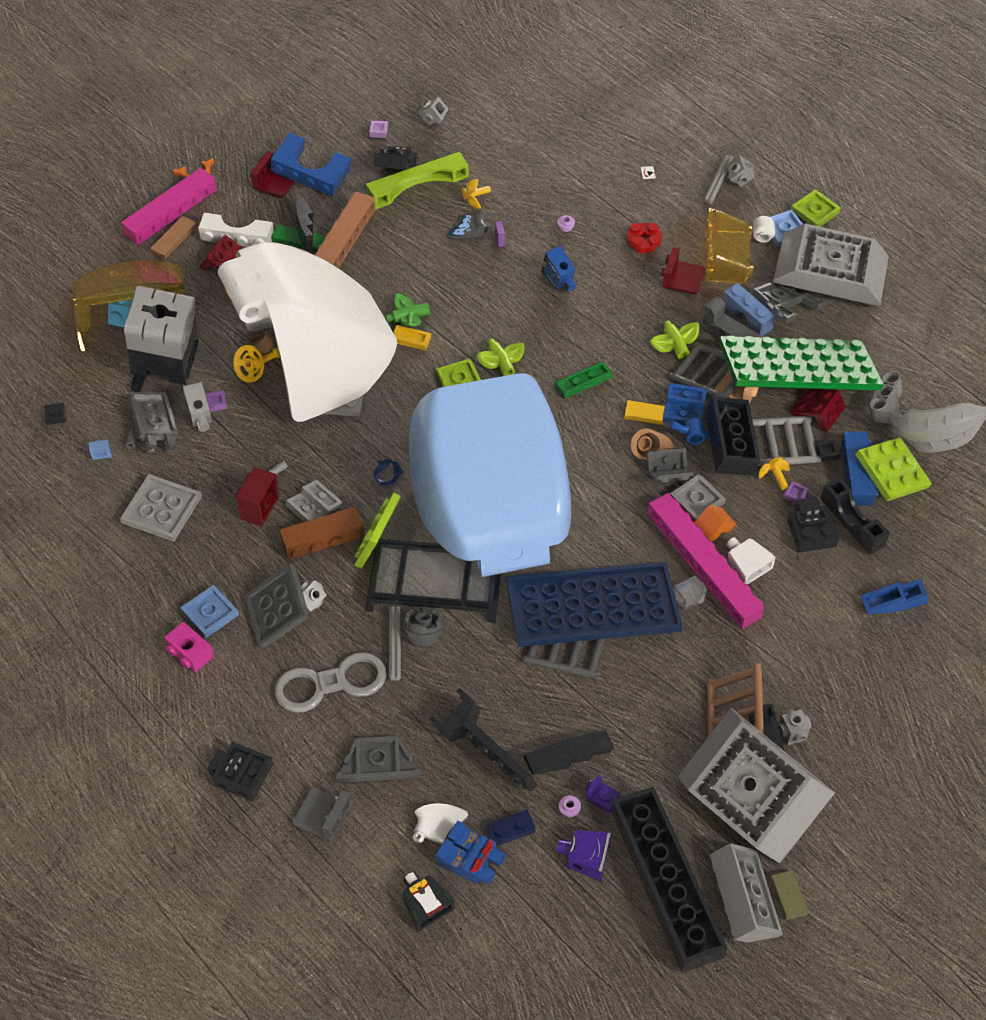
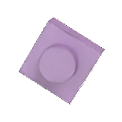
M371 121L370 137L387 138L388 121Z

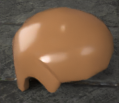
M263 330L262 334L251 338L247 345L256 347L263 356L271 351L274 343L269 331Z

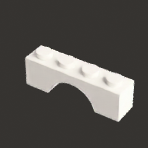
M210 213L203 214L199 225L200 239L203 241L218 243L226 234L238 245L246 247L261 242H272L271 236L274 232L273 222L255 220L248 226L235 228L226 225L221 215Z

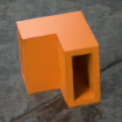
M709 505L694 522L696 526L701 528L705 537L711 541H715L722 532L729 533L736 526V523L722 507Z

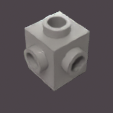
M436 97L431 101L429 99L421 105L422 109L419 115L430 126L434 123H440L449 109L439 97Z
M741 155L727 164L728 177L732 183H737L742 187L755 177L753 165Z
M301 581L300 585L308 612H311L313 609L321 606L322 600L327 594L323 591V586L318 581Z
M802 709L797 711L790 710L781 716L778 728L787 746L802 742L808 737L811 722L809 717L804 715Z

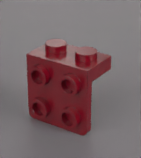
M267 151L259 159L256 167L250 172L252 188L283 198L295 181L271 171L273 153Z
M673 247L671 254L668 253L666 256L665 264L667 265L663 266L661 271V277H663L662 287L697 294L705 273V267L678 261L680 248Z
M808 388L790 412L792 415L816 417L821 431L828 432L846 406L839 389Z

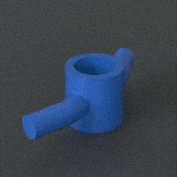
M689 419L684 425L674 420L669 422V427L686 434L687 442L691 445L701 444L706 438H710L709 431L704 430L701 419Z

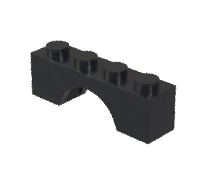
M840 477L824 485L820 499L829 507L831 512L870 555L885 547L890 532L878 519L869 520L859 511L854 502L852 490Z

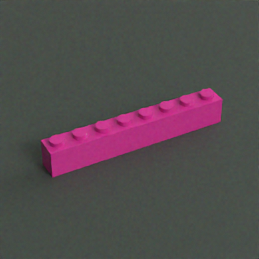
M669 493L650 502L648 516L738 626L744 629L760 620L764 611L762 601L752 594L750 587L742 582L737 571L727 564L725 557L717 552L712 541L707 540L701 528L696 526L692 522L690 515L682 510L679 502L675 498L673 499Z

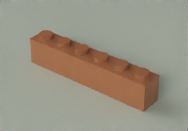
M355 192L352 198H349L345 209L341 210L338 220L334 221L332 229L326 234L322 245L318 246L315 256L339 268L374 213L375 197Z

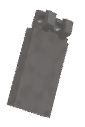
M129 392L128 401L139 439L145 441L146 452L155 453L154 447L157 446V441H164L165 452L174 453L173 446H176L175 440L178 436V430L167 393Z

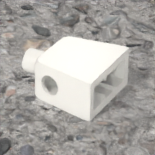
M732 538L727 542L726 546L730 549L727 564L737 571L739 578L744 584L751 583L773 569L776 557L753 539H748L742 544L736 538Z

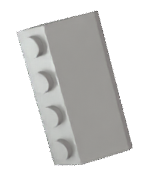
M730 843L711 853V866L717 878L718 890L724 902V911L728 916L731 926L730 931L734 940L749 943L782 936L783 933L757 850Z

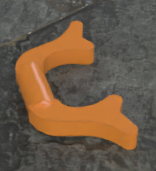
M213 158L201 162L202 167L210 175L211 166L214 164ZM185 167L173 170L174 175L181 176L184 179L191 175L186 173Z

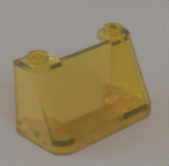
M708 208L705 235L707 236V271L705 273V281L748 283L749 276H753V265H750L752 226H749V222L719 209Z

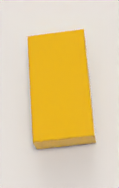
M396 325L393 332L397 344L426 351L431 340V333Z
M628 400L624 419L662 425L665 406Z

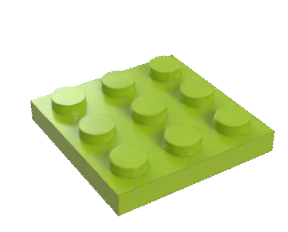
M901 437L860 449L855 454L886 501L927 489L932 485Z
M393 493L390 499L386 497L354 556L358 558L354 566L360 569L364 566L401 497L400 495Z

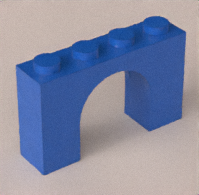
M289 133L271 158V171L333 197L350 171L351 158L335 152L325 167L320 169L305 168L298 163V159L304 152L305 139Z

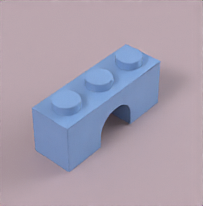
M736 283L724 291L723 301L725 302V309L733 316L742 312L747 319V328L761 336L773 329L775 315L741 285Z

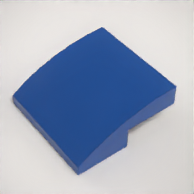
M670 383L663 422L669 423L671 420H674L684 425L687 420L692 418L702 420L707 389Z

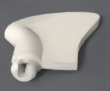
M436 803L422 806L415 811L418 822L412 838L417 843H422L424 838H427L442 845L456 822H463L467 818L468 813L461 808L448 804Z

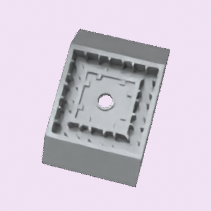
M803 224L784 233L773 283L880 306L889 256L876 239Z
M732 708L729 709L678 776L688 791L756 849L778 863L782 862L835 794L833 790ZM748 778H753L756 782V787L752 791L747 790L745 787V782Z

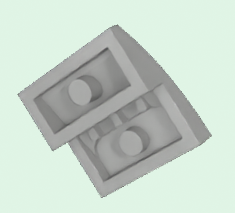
M315 480L303 486L300 494L286 500L285 506L300 520L306 522L335 513L342 506L343 502L318 480Z

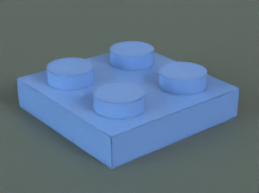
M214 585L180 607L185 617L205 638L239 616L238 610Z

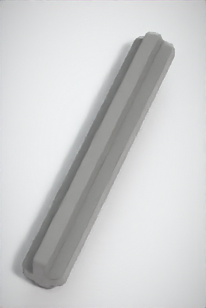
M728 154L724 156L704 196L705 204L711 205L728 172L727 164L733 160L732 156Z
M391 606L389 608V679L391 681H399L401 679L399 606Z

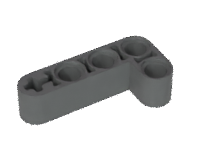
M713 296L701 308L700 326L718 339H720V336L730 335L735 337L751 336L763 338L724 313L725 302L719 296Z

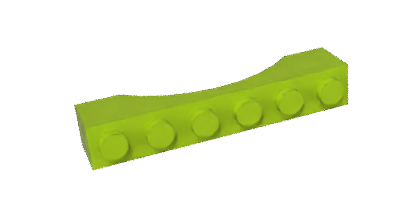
M457 152L366 183L367 195L375 197V209L390 205L401 192L416 184L430 181L456 182L468 178L469 165L462 154Z

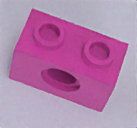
M184 622L164 637L167 645L165 648L172 656L176 655L185 668L188 669L190 667L195 673L214 657L212 646Z

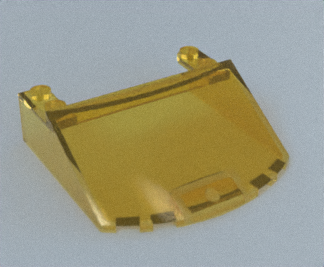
M158 260L125 261L99 268L75 281L72 302L74 305L76 335L81 351H85L84 334L92 329L90 305L134 299L137 286L173 292L176 295H187L183 266Z

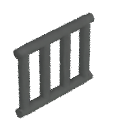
M697 341L694 343V349L674 373H670L668 379L679 384L707 389L706 395L711 397L730 398V394L737 387L734 380H732L723 392L714 390V387L729 370L726 361L706 386L697 383L717 357L725 360L721 350ZM701 351L710 354L691 379L681 376Z
M604 639L595 640L588 669L576 666L582 641L573 642L568 664L555 662L560 643L551 644L547 660L535 657L538 645L529 646L528 653L524 655L522 662L597 679L598 672L596 670Z

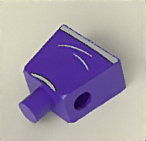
M576 830L572 842L559 839L556 852L569 855L567 864L569 869L601 881L611 833Z

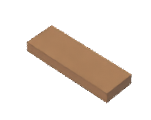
M181 216L150 248L151 253L166 259L197 227L196 222Z

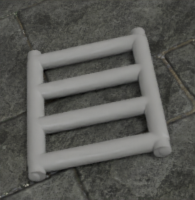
M811 416L752 419L754 426H765L771 458L760 459L761 462L758 466H763L770 463L769 460L779 457L772 425H784L790 457H782V460L787 461L789 465L821 462V457L817 456L810 425L812 422ZM791 424L803 425L809 456H798Z

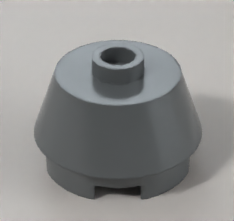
M420 607V611L413 613L409 610L403 622V627L410 642L417 646L435 644L439 640L445 625L443 616L437 614V609L431 607Z

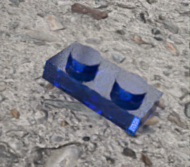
M528 810L486 824L490 839L496 842V846L535 833L536 831Z

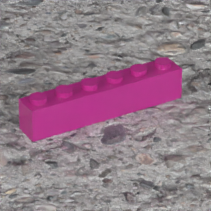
M199 168L122 221L121 225L124 235L137 245L147 240L190 208L213 194L217 190L215 178L202 168Z

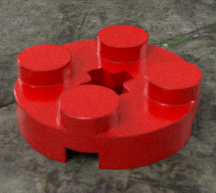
M656 223L631 224L627 232V244L630 248L632 246L639 253H651L655 251V248L661 246L662 233Z

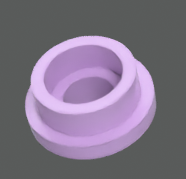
M564 215L558 218L557 225L561 231L568 232L574 227L575 220L571 216Z
M565 796L560 800L559 811L565 817H574L580 812L581 803L576 797ZM571 803L574 806L572 808H568L566 804Z

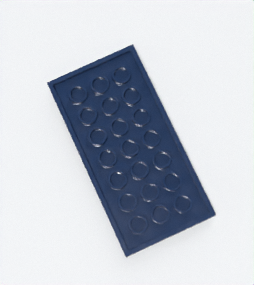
M666 562L506 576L517 647L682 632L683 626Z

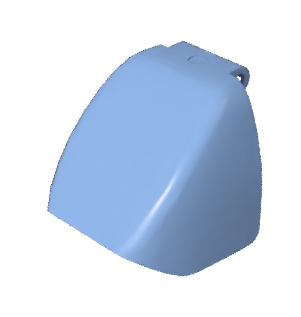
M520 373L446 386L432 390L419 401L411 417L409 428L410 484L420 518L430 534L453 556L466 561L477 560L481 577L550 564L549 546L561 543L569 533L571 526V492L561 436L551 409L536 379L531 375Z

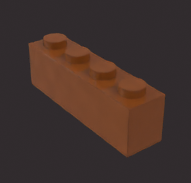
M356 507L280 529L281 541L288 559L299 558L302 555L318 552L331 546H338L341 543L357 540L365 536L364 525Z

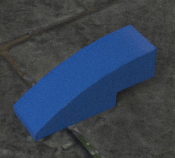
M921 579L903 585L897 582L860 595L867 614L896 612L929 603Z

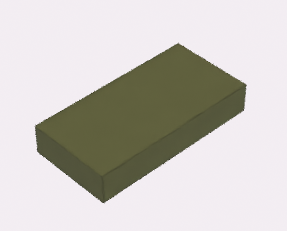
M793 870L772 875L770 879L785 919L789 920L808 915L809 911Z

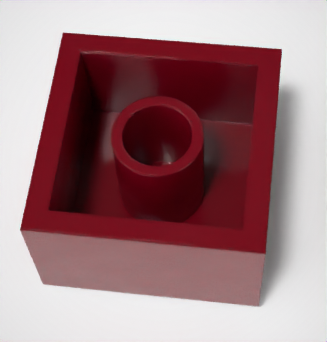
M254 466L251 473L246 475L245 483L237 490L235 495L240 519L261 527L263 526L280 497L275 473Z

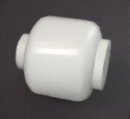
M760 216L753 220L752 235L755 240L765 243L774 237L775 224L772 218Z

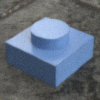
M108 440L88 442L92 460L112 457Z

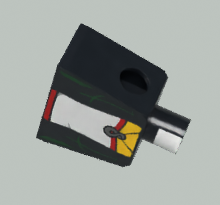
M412 872L403 879L408 887L403 891V900L418 932L455 909L453 897L432 876L428 875L419 880L415 872Z

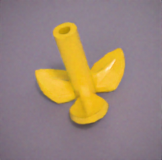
M473 179L467 183L466 188L461 189L462 197L464 200L468 198V204L471 207L481 209L475 196L490 193L491 188L486 186L477 189L478 179Z
M775 457L769 460L770 463L762 466L758 477L761 479L771 470L781 490H785L788 488V485L781 471H790V467L787 461L782 460V457Z

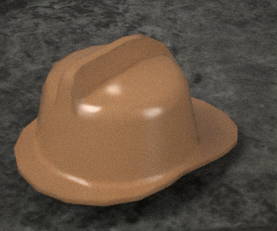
M640 429L630 439L633 454L647 461L646 451L673 448V444L667 436L651 429Z

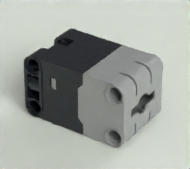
M143 286L136 287L132 306L124 326L130 374L148 377L149 374L167 377L169 382L187 385L186 379L189 378L198 347L195 297L183 294L176 295L173 292L155 290Z

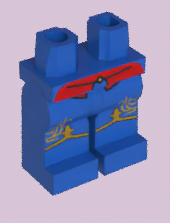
M457 821L447 836L448 839H445L436 854L437 865L470 880L474 884H477L478 881L490 884L494 878L495 871L487 866L491 862L500 867L505 860V853L496 848L495 841L466 828L464 823Z

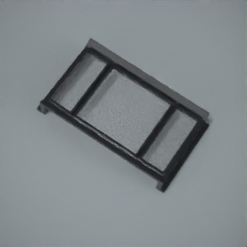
M379 539L377 548L374 551L365 612H373L375 603L487 612V622L496 623L501 574L481 577L477 560L466 561L457 558L438 543Z

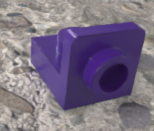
M597 775L595 780L591 779L585 788L587 792L586 801L609 813L612 801L620 797V792L602 783V777Z

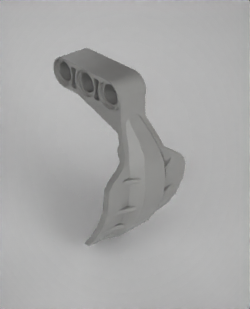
M895 371L888 372L883 376L882 390H876L870 402L873 421L891 425L898 435L905 438L919 452L931 453L958 448L968 443L975 436L986 419V407L971 403H959L930 410L910 409L902 415L899 413V397L903 389L900 374Z

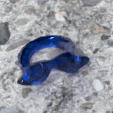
M390 458L382 461L378 460L379 465L373 472L375 480L380 485L394 484L399 475L404 473L399 463ZM390 463L393 464V478L389 481L380 480L378 474L388 467Z

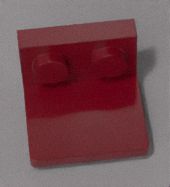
M224 234L199 267L204 271L209 266H215L219 269L224 262L235 259L236 252L243 248Z

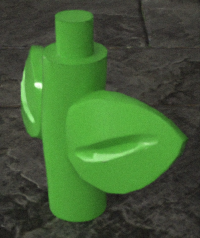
M396 293L394 296L395 310L392 311V314L385 315L387 322H401L403 326H419L421 324L419 317L429 316L430 309L428 303L414 305L409 298Z

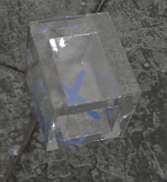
M696 576L674 587L676 602L683 611L705 601L706 586Z

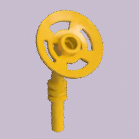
M252 345L240 347L236 351L233 360L237 376L244 382L251 383L257 381L263 374L264 363L276 357L280 358L278 346L263 356ZM247 350L248 353L241 359L242 354ZM241 366H244L245 370L249 372L247 376L243 373Z

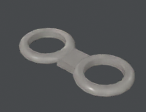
M366 652L349 655L339 664L338 668L319 672L318 674L314 670L304 667L293 668L278 678L275 685V698L278 704L285 710L300 713L315 708L321 702L324 694L340 690L355 697H366L376 693L383 686L386 679V668L378 657ZM367 662L376 668L378 675L371 685L358 688L347 682L345 678L347 669L354 663ZM296 677L309 678L316 686L314 696L304 703L290 702L285 698L283 689L291 679Z

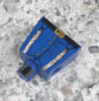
M558 246L545 252L541 273L556 289L559 290L565 287L568 291L574 290L577 286L573 280L575 267L563 248Z

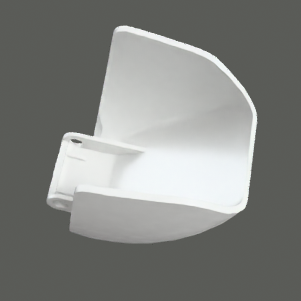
M261 242L238 250L235 259L226 261L219 267L218 276L240 319L245 322L247 329L257 332L274 327L287 388L290 413L295 421L302 422L361 397L374 385L390 364L397 347V340L371 294L342 270L324 259L292 246L274 242Z

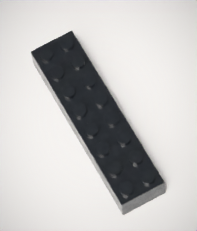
M654 786L614 799L612 801L611 813L681 973L723 959L727 951V945Z

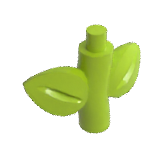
M665 321L663 324L665 334L653 337L650 340L651 345L662 353L671 352L674 349L678 359H685L690 354L686 344L693 343L698 337V322L687 324L678 331L674 324H671L670 321Z
M490 339L487 342L489 351L479 352L476 355L478 361L488 369H496L499 366L503 376L513 375L515 369L512 363H517L521 360L524 353V343L511 344L503 349L499 342Z

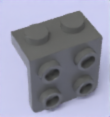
M685 447L646 451L648 474L655 480H658L659 483L669 482L671 478L688 480L689 476H694V471L687 467Z

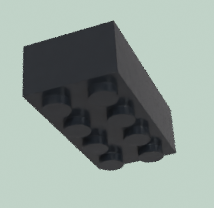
M713 396L705 409L716 472L753 475L761 461L749 400Z

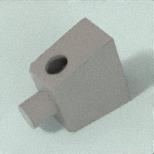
M202 382L183 386L186 405L193 427L198 426L199 431H207L210 429L209 423L212 420Z

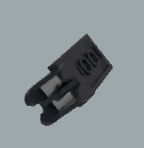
M458 688L456 692L460 695L462 702L454 710L451 709L449 711L450 715L442 723L432 716L429 720L433 723V726L450 742L467 736L469 742L476 748L479 746L484 751L483 754L490 761L495 759L500 770L507 776L510 774L515 779L514 782L521 789L524 790L526 787L529 791H532L537 785L531 773L476 725L480 710L475 701L462 689Z

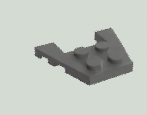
M773 281L754 288L752 294L785 324L794 321L797 313L788 309L789 307L803 303L811 309L818 311L825 308L827 301L824 299L817 301L812 299L813 295L809 293L799 294L795 292L796 288L773 283Z

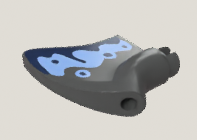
M479 211L476 215L463 214L460 222L447 233V238L468 239L486 234L489 230V227L485 224L487 213Z

